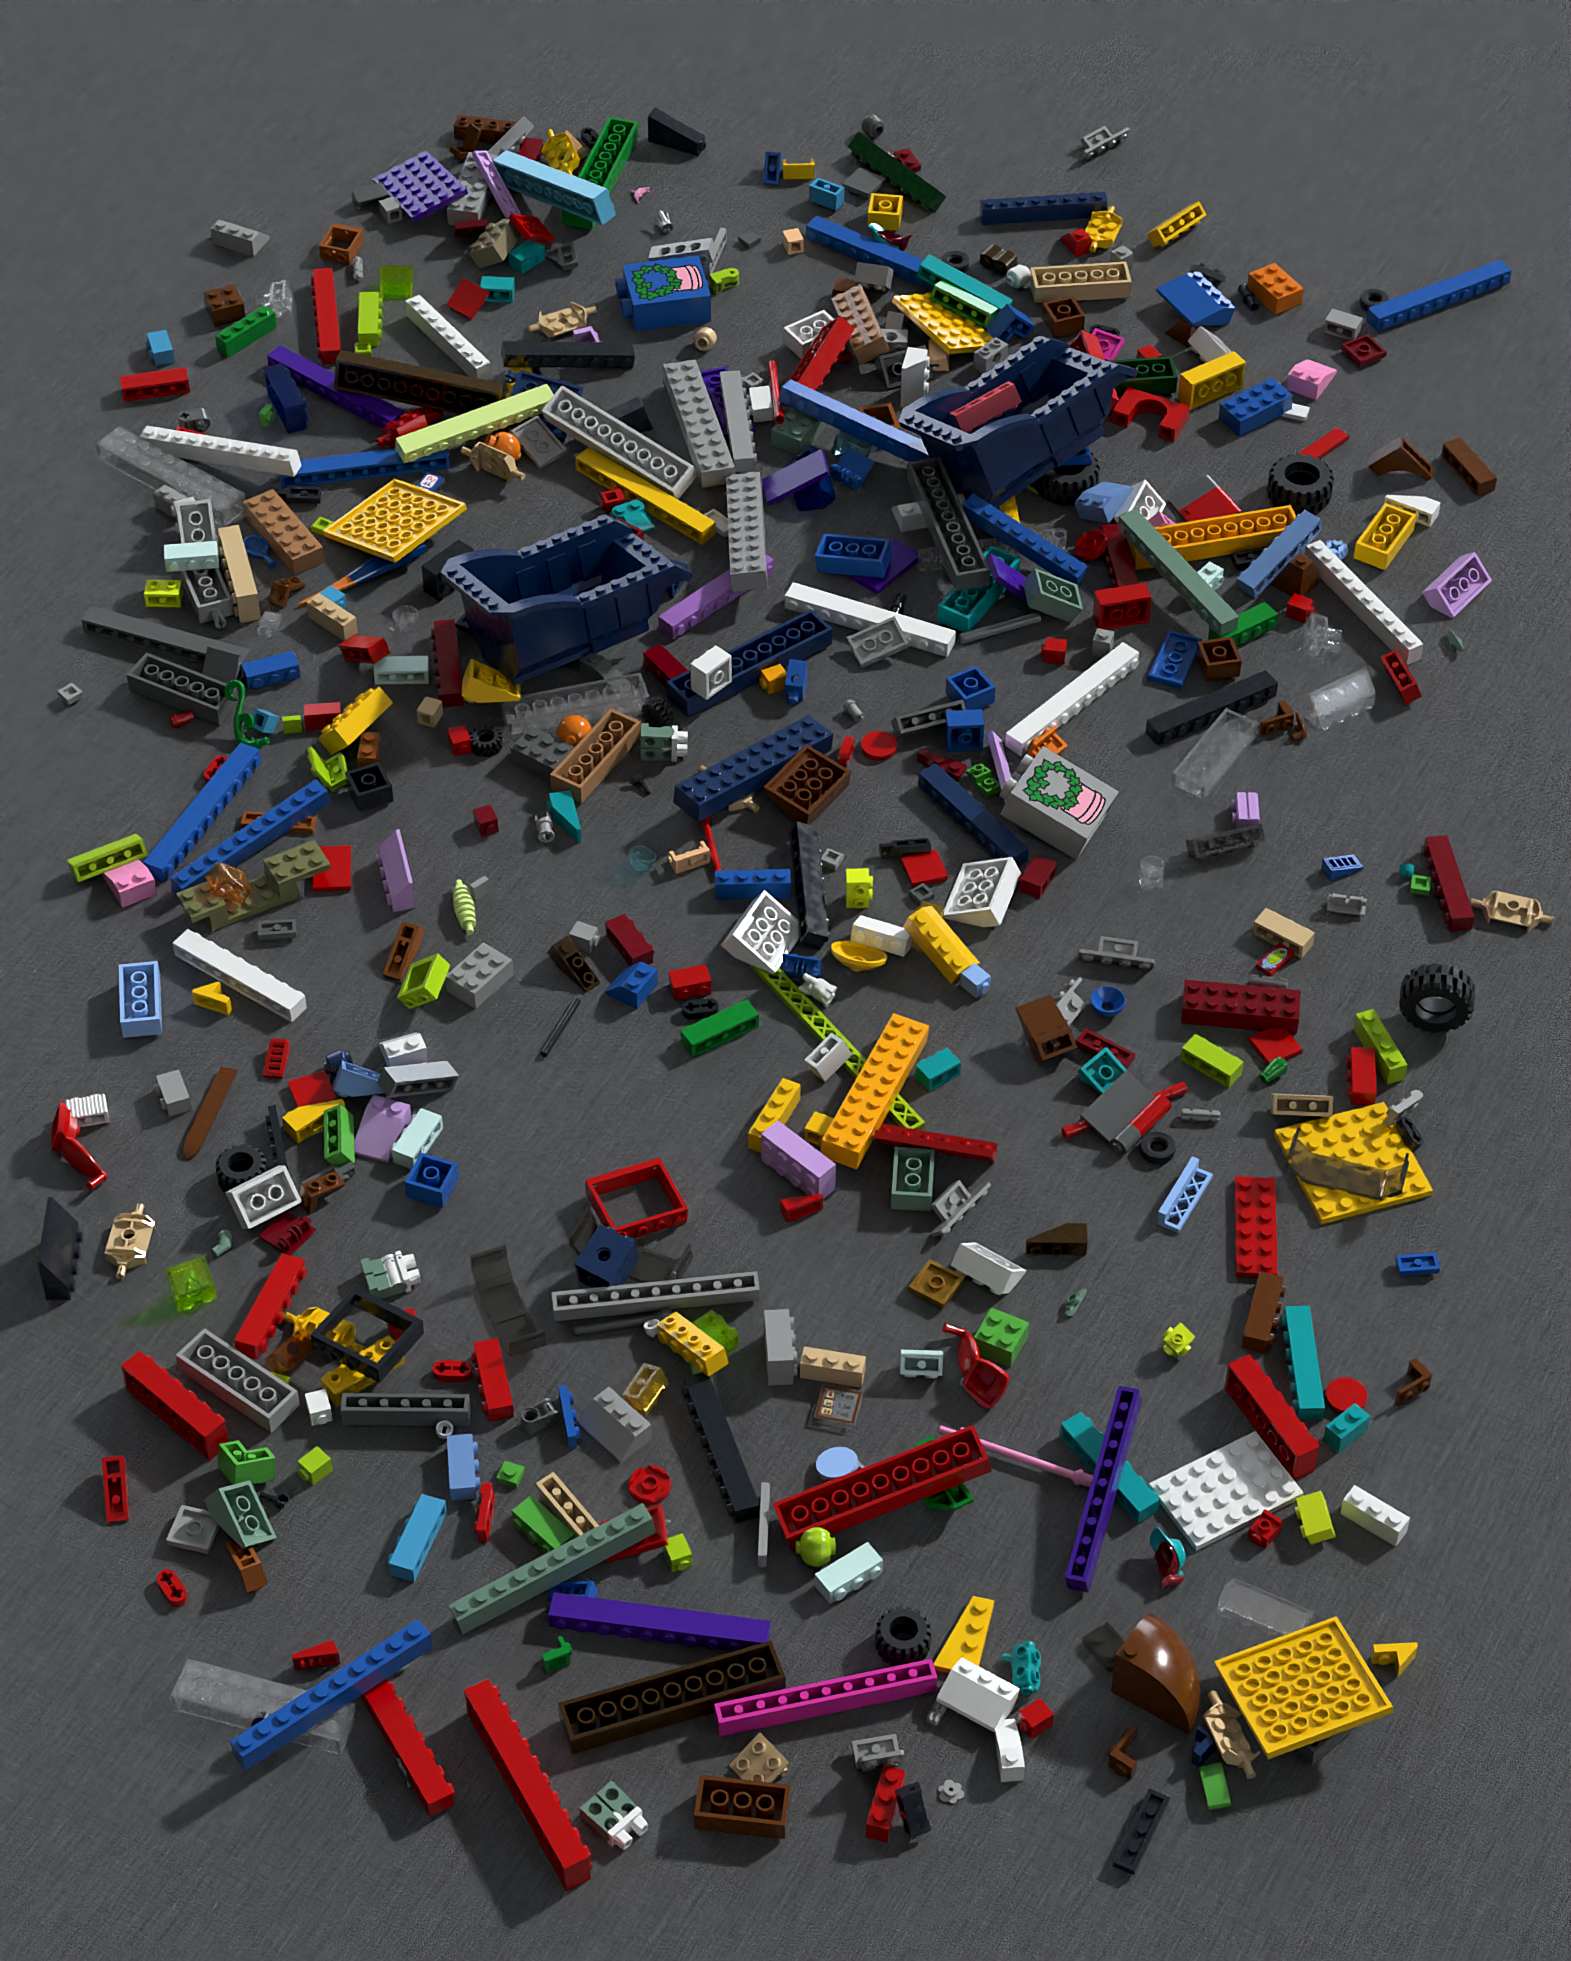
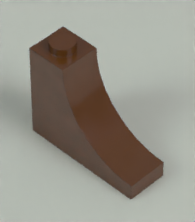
M1402 436L1369 455L1368 466L1378 476L1392 471H1407L1421 476L1426 481L1432 478L1433 466Z

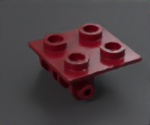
M285 1210L259 1237L291 1256L316 1231V1228L310 1225L311 1220L309 1217L305 1216L299 1219Z

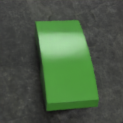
M982 763L966 770L971 781L987 798L1001 792L1000 783L992 777L991 770Z
M1222 1763L1199 1767L1209 1810L1231 1806Z

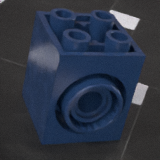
M600 1224L574 1263L578 1280L591 1288L623 1285L639 1261L635 1241L627 1235L622 1236L610 1226L606 1228Z

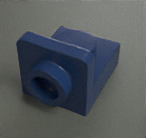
M1201 1726L1196 1730L1195 1739L1198 1742L1192 1748V1763L1198 1768L1216 1751V1743L1210 1730H1205Z

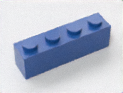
M790 869L715 871L716 900L755 899L764 890L773 898H791Z

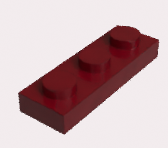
M1085 1029L1075 1041L1077 1047L1095 1056L1107 1047L1126 1069L1135 1059L1136 1053L1088 1029Z

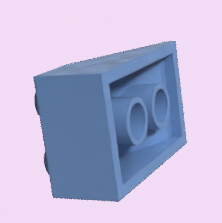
M1102 482L1082 492L1074 503L1080 519L1109 524L1133 490V487Z
M341 1061L334 1080V1091H337L336 1094L347 1098L348 1095L356 1097L385 1093L377 1083L381 1074Z

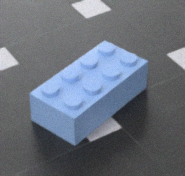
M158 961L119 965L120 1024L123 1038L162 1034L161 986Z

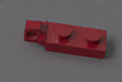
M920 749L917 753V761L923 763L926 768L936 763L955 781H959L967 770V765L938 753L929 752L924 749Z

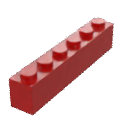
M283 1253L279 1257L234 1339V1348L248 1358L259 1360L261 1354L266 1352L268 1341L274 1337L278 1323L281 1324L285 1310L290 1308L292 1297L298 1293L301 1280L306 1278L307 1268H305V1259Z

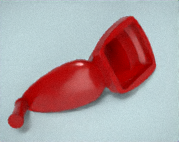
M59 1102L51 1129V1150H60L63 1158L72 1167L92 1177L91 1181L85 1183L86 1188L92 1191L97 1185L106 1181L108 1175L98 1166L88 1151L75 1140L79 1137L80 1133L77 1119L70 1115L71 1110L67 1108L66 1103Z
M944 1323L942 1326L943 1333L960 1337L958 1363L961 1373L966 1375L962 1381L963 1387L980 1405L986 1409H991L1005 1394L1010 1380L1009 1375L994 1363L980 1358L977 1343L965 1328L961 1329Z

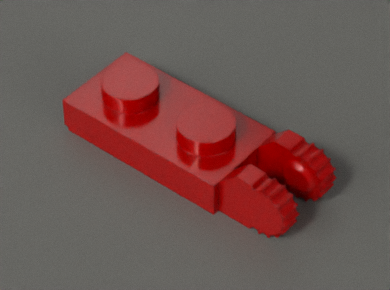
M488 1481L480 1486L479 1493L482 1499L481 1503L477 1505L478 1521L474 1522V1534H477L479 1543L488 1542L496 1495L493 1491L492 1483Z

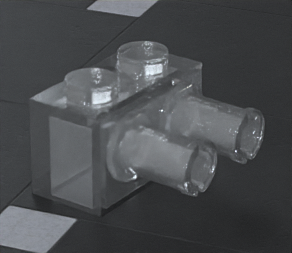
M287 280L271 283L270 294L257 296L259 305H257L256 309L266 306L275 312L276 318L286 317L292 312L293 294Z
M1311 613L1304 625L1303 652L1319 657L1324 651L1339 654L1342 643L1329 641L1328 638L1340 641L1342 630L1329 628L1328 617Z

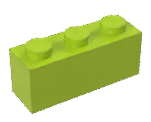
M1194 1034L1182 1047L1180 1058L1184 1063L1227 1088L1242 1075L1243 1061L1197 1034Z

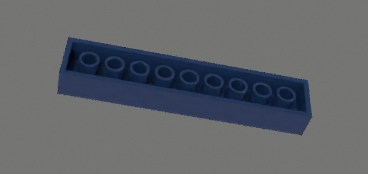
M811 609L727 651L731 655L732 682L706 700L691 690V669L667 681V697L689 717L759 682L761 670L778 664L786 668L788 667L789 659L802 660L832 645V628Z
M807 715L675 785L673 803L699 822L764 787L806 744L822 754L831 751L834 733L810 715Z

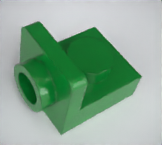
M562 1636L557 1637L558 1649H551L542 1654V1664L545 1673L571 1664L570 1655L573 1654L569 1642L565 1643Z

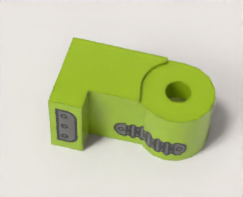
M735 268L709 274V287L716 295L722 293V290L725 288L736 287L739 284V271Z

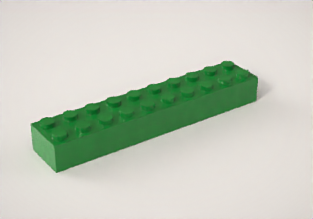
M609 117L578 178L605 187L611 194L639 138V122ZM562 210V224L593 230L595 222Z

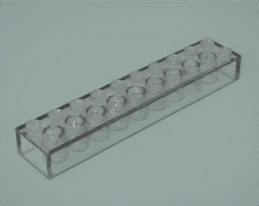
M120 426L96 443L99 460L156 491L163 485H166L187 498L194 497L195 501L211 499L213 520L223 527L244 511L243 501L246 500L245 493Z

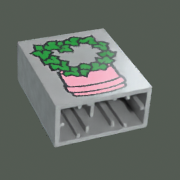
M1043 746L1035 758L1028 754L1024 756L1015 771L1016 774L1021 776L1020 780L1016 781L1010 777L1004 785L999 796L1005 799L1006 803L1000 815L1077 860L1107 815L1119 791Z

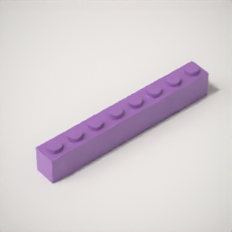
M766 555L768 577L774 573V559ZM729 569L658 616L659 630L670 638L675 639L747 590L733 592Z

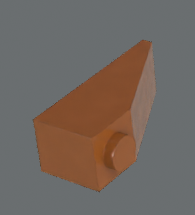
M404 921L401 922L383 975L398 980L403 978L417 954L425 931L420 926Z
M235 1540L226 1542V1549L246 1592L257 1591L263 1586L268 1585L262 1563L252 1546L243 1549Z

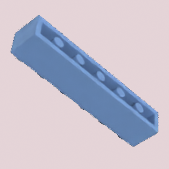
M1306 510L1297 515L1294 521L1285 527L1282 534L1276 537L1267 549H1264L1261 555L1256 560H1253L1244 572L1240 573L1237 578L1239 589L1256 598L1283 568L1322 530L1321 519Z

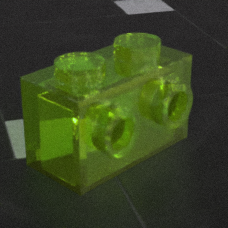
M712 1309L693 1322V1325L723 1346L726 1355L739 1347V1334L736 1329L726 1324L724 1318L719 1314L717 1315Z

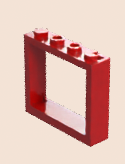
M660 1157L585 1180V1194L601 1224L606 1228L607 1226L614 1228L622 1236L627 1235L633 1239L687 1222L688 1208ZM657 1178L674 1210L615 1228L598 1195Z

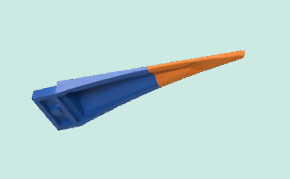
M423 543L418 545L396 563L374 555L360 567L331 586L342 591L412 561L413 557H418L422 553L427 552L426 545ZM320 592L300 602L299 607L307 605V601Z

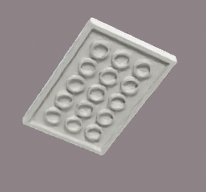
M1256 1431L1149 1483L1150 1490L1157 1493L1160 1500L1159 1503L1195 1551L1255 1522L1261 1516L1264 1509L1273 1513L1297 1501L1296 1498L1304 1494Z

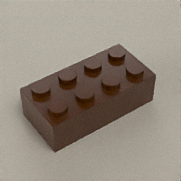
M700 1775L694 1810V1829L785 1839L791 1799V1785Z

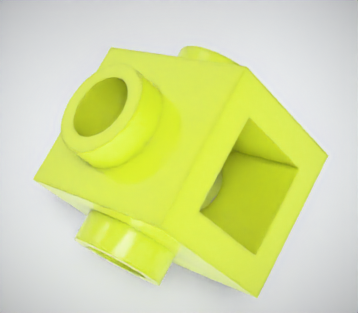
M1180 1322L1174 1329L1170 1327L1162 1335L1164 1339L1161 1344L1163 1345V1350L1169 1356L1173 1355L1177 1358L1180 1354L1185 1356L1192 1347L1190 1345L1194 1342L1195 1336Z

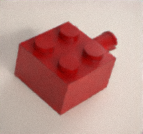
M409 413L401 415L399 420H392L386 423V427L381 429L384 435L375 439L376 443L379 442L376 445L380 449L386 445L395 447L396 438L428 427L424 414L417 415V413L409 415Z

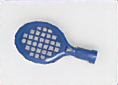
M250 535L243 539L248 556L263 558L270 568L276 566L275 560L268 556L270 548L265 538L258 535Z

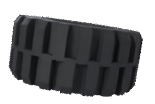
M1090 452L1092 464L1054 467L1034 481L1035 489L1045 500H1050L1054 504L1075 505L1074 503L1082 492L1098 485L1100 465L1097 458Z
M1302 454L1284 456L1279 461L1277 460L1270 468L1267 495L1276 507L1291 505L1295 515L1301 514L1304 510L1315 514L1318 510H1323L1330 502L1334 475L1327 463L1321 462L1320 458H1314L1308 454L1307 456Z
M1446 963L1422 964L1419 968L1415 967L1410 970L1401 982L1400 1012L1408 1023L1411 1022L1414 1027H1420L1423 1031L1431 1030L1434 1033H1438V1031H1443V1033L1449 1032L1451 1029L1454 1031L1460 1026L1465 1025L1473 1015L1475 985L1470 976H1467V973L1463 970H1458L1456 966L1452 965L1451 967ZM1431 997H1442L1443 999H1435Z

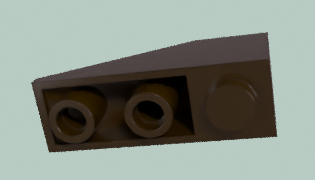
M569 936L556 942L548 950L547 953L556 966L585 992L601 982Z
M1065 1223L1026 1240L1025 1254L1055 1256L1086 1255L1088 1244L1087 1223Z

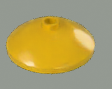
M852 941L834 942L830 949L833 956L839 962L853 971L871 970L882 966L887 961V954L884 951Z

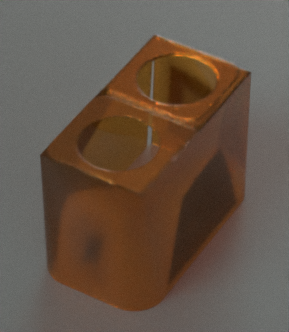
M216 863L205 875L215 894L242 904L253 892L245 873L224 863Z
M304 1329L298 1330L281 1344V1348L280 1346L277 1347L265 1360L277 1374H282L314 1350L311 1346L309 1333ZM290 1342H296L300 1345L301 1351L297 1356L288 1354L287 1345ZM276 1354H280L285 1358L284 1367L275 1357Z

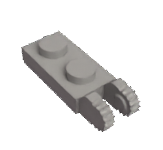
M1415 1089L1410 1092L1407 1099L1402 1098L1396 1106L1392 1105L1386 1112L1388 1116L1384 1123L1390 1127L1403 1116L1408 1115L1418 1106V1102L1424 1097L1423 1093Z

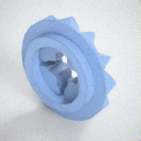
M1328 539L1327 542H1323L1340 560L1348 555L1349 549L1347 544H1343L1342 541L1338 542L1335 539L1334 541Z

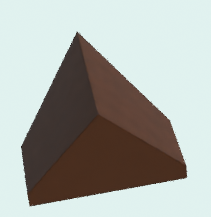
M1179 320L1165 334L1189 348L1192 345L1188 340L1197 329Z

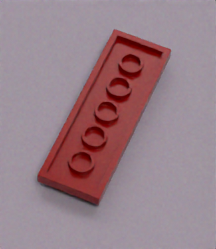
M1235 1176L1236 1277L1258 1278L1260 1272L1278 1275L1275 1178Z

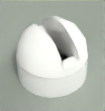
M652 1319L645 1322L644 1329L648 1336L655 1337V1334L659 1333L657 1328L659 1320Z
M442 1420L437 1424L436 1434L439 1438L447 1439V1436L452 1435L453 1425L449 1421ZM443 1426L447 1427L446 1434L442 1433Z

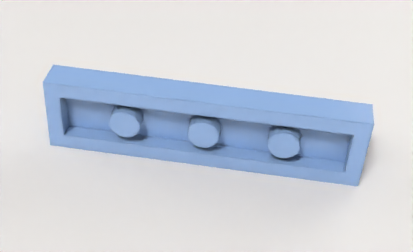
M1191 1157L1158 1211L1157 1224L1176 1233H1179L1213 1177V1174L1198 1168V1158ZM1198 1175L1206 1179L1203 1182L1196 1183L1194 1177ZM1195 1189L1196 1195L1187 1197L1186 1191ZM1186 1203L1188 1208L1179 1211L1177 1205ZM1178 1217L1180 1222L1178 1225L1168 1222L1169 1218Z

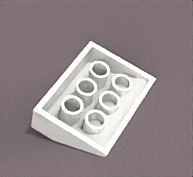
M1008 857L964 863L942 917L980 927L999 926L1021 875L1014 859Z
M764 890L751 902L721 946L735 958L774 974L783 962V953L789 954L799 939L798 919Z

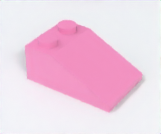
M1307 359L1296 364L1289 372L1286 389L1317 400L1336 375L1337 370Z
M138 859L101 873L122 908L157 895L155 880L152 874Z

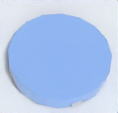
M847 1447L830 1448L824 1451L816 1461L817 1473L825 1481L826 1479L831 1481L854 1472L859 1467L857 1455Z

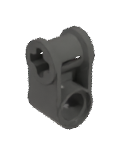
M203 408L181 411L177 414L178 427L199 431L205 430L211 425L208 414Z
M550 1398L542 1399L540 1402L522 1410L521 1430L528 1435L535 1434L558 1423L562 1418V1414L554 1408L553 1401Z

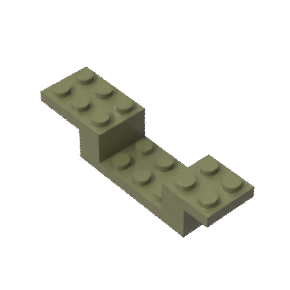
M313 840L264 859L265 875L220 893L213 882L209 880L178 892L176 895L192 923L205 919L210 929L215 931L299 898L297 882L331 869V866L316 841Z

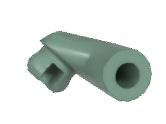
M229 1230L219 1232V1244L211 1249L212 1254L216 1258L232 1247V1234Z

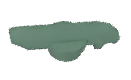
M1448 630L1450 647L1460 652L1465 651L1462 646V640L1456 637L1452 630Z
M1086 1288L1078 1290L1077 1293H1073L1067 1298L1069 1306H1066L1065 1315L1073 1316L1087 1292Z

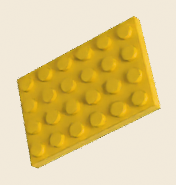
M930 293L894 296L892 299V303L948 354L975 352L994 339L975 322L930 300Z

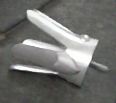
M660 210L659 214L662 222L656 217H653L663 233H669L673 230L669 214L667 213L666 218L663 211Z

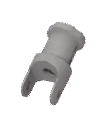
M546 811V817L538 819L535 816L536 828L539 831L538 839L544 843L551 842L555 837L551 829L553 826L551 815L548 811Z

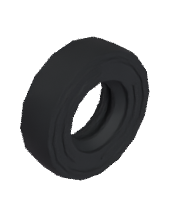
M949 251L942 256L941 261L964 273L969 268L970 259L964 252ZM951 261H959V262H961V263H960V264H951L950 262H951Z
M1367 289L1360 295V306L1365 311H1368L1369 307L1389 300V297L1382 290ZM1369 299H1376L1380 302H1370Z
M1153 1131L1147 1133L1141 1140L1140 1153L1149 1163H1167L1175 1154V1141L1167 1133ZM1154 1143L1164 1145L1165 1150L1163 1152H1154L1150 1146Z

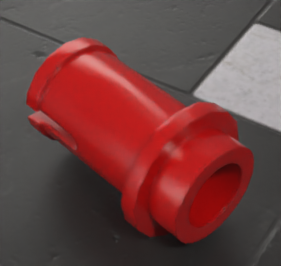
M190 710L179 715L173 714L170 717V723L173 728H179L180 725L194 722V717Z

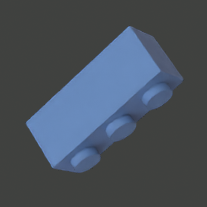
M472 1434L447 1436L451 1501L477 1499L476 1490H480V1477H475V1472H479V1460H474V1455H478V1444L473 1442Z

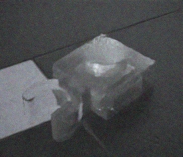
M265 611L259 621L258 637L262 633H266V638H270L271 630L276 631L281 623L282 614Z

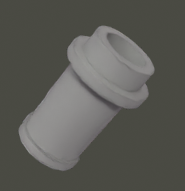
M848 700L844 703V711L849 713L855 722H860L864 718V714L857 707L855 701Z

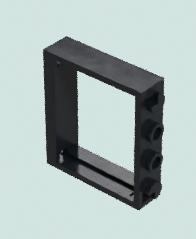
M355 1286L310 1334L311 1346L317 1353H322L333 1361L346 1365L350 1370L357 1371L366 1378H371L380 1383L424 1334L422 1319ZM354 1307L404 1331L403 1335L377 1363L327 1337Z

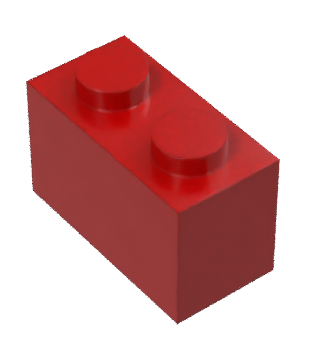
M706 964L668 971L669 987L674 1001L711 994V978Z

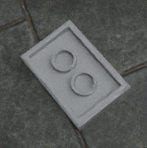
M538 415L510 431L518 439L520 447L539 469L567 453V449Z
M895 616L846 637L861 668L910 647Z

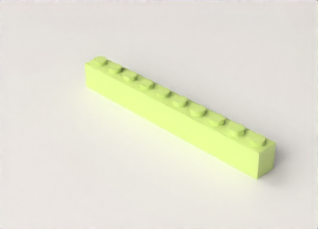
M547 384L398 437L396 438L395 449L404 464L413 462L418 458L429 456L440 450H446L448 447L460 445L470 439H476L481 435L490 434L495 430L506 428L514 423H520L525 419L542 414V409L554 394Z

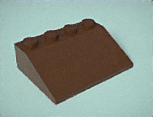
M806 744L764 786V790L791 820L810 825L849 786L851 771Z

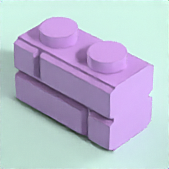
M1245 792L1235 793V800H1231V811H1235V813H1232V824H1236L1237 832H1257L1260 822L1258 794L1251 792L1247 794Z

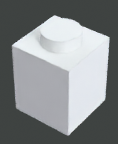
M322 1389L306 1393V1406L312 1426L333 1421L326 1390Z

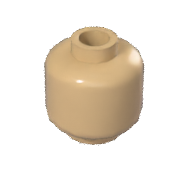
M703 327L695 334L693 339L694 345L700 351H708L716 343L717 336L711 328Z

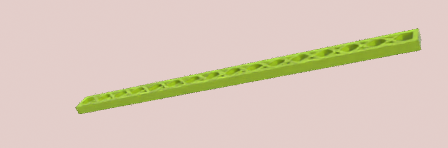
M748 964L821 1043L826 1039L825 1035L833 1033L845 1042L852 1053L848 1059H855L858 1063H851L847 1059L842 1065L856 1079L867 1061L780 968H778L776 973L772 974ZM769 976H778L779 979H772ZM781 987H786V988H789L790 991H784V990H781L780 988H781ZM792 999H799L801 1003L792 1002ZM803 1011H811L812 1015L804 1014ZM814 1022L822 1023L824 1027L815 1026ZM898 1094L888 1114L900 1127L917 1130L925 1128V1121ZM895 1108L903 1109L905 1112H904V1113L896 1112L894 1109H895ZM906 1120L915 1121L916 1124L910 1127L906 1123Z

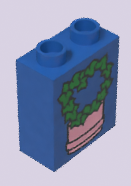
M699 256L622 265L623 278L615 279L616 294L618 299L625 298L621 299L623 319L631 318L634 331L711 322V295Z

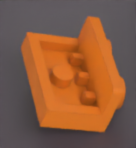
M1055 725L1051 729L1047 728L1044 730L1040 738L1035 737L1029 743L1030 748L1027 753L1035 758L1044 746L1059 755L1068 745L1056 734L1058 727Z

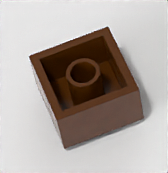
M234 284L203 292L205 308L214 326L239 321L246 317L244 302Z
M1073 296L1042 304V320L1054 338L1077 333L1081 330L1084 331L1085 314Z
M1232 637L1197 642L1196 659L1205 681L1240 676L1242 660Z

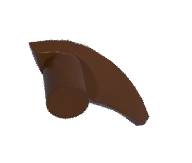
M1296 712L1298 732L1291 734L1293 741L1307 738L1305 726L1298 712Z

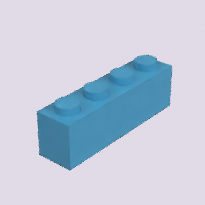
M421 1494L419 1500L414 1502L410 1519H406L402 1536H398L395 1545L396 1549L394 1553L389 1555L387 1560L391 1576L415 1582L447 1514L445 1500Z

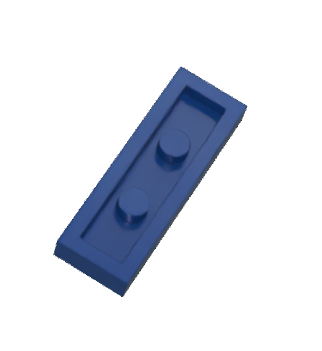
M567 1384L559 1385V1400L568 1449L577 1448V1439H580V1432L578 1426L574 1427L577 1417L575 1409L571 1410V1405H574L572 1392L568 1393Z

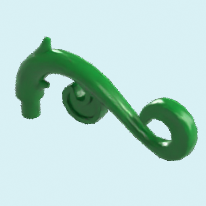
M232 680L228 682L224 691L228 700H238L233 722L234 734L238 741L235 745L238 746L241 742L259 750L263 749V746L270 742L267 737L256 740L251 737V740H249L243 734L242 729H253L255 720L251 714H242L245 687L240 681ZM235 688L239 689V700L238 697L233 696V690Z

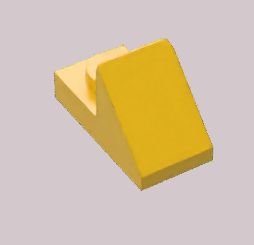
M220 982L193 989L194 1005L225 1015H229L232 1011L230 997L222 994Z
M1417 1642L1374 1644L1371 1652L1372 1664L1387 1665L1394 1663L1396 1676L1399 1677L1415 1659L1418 1644Z

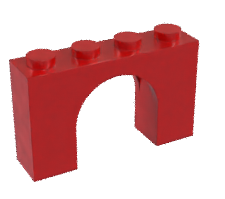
M1128 387L1113 410L1112 423L1128 428L1136 415L1143 412L1156 413L1164 418L1159 426L1158 438L1174 442L1189 419L1190 406Z

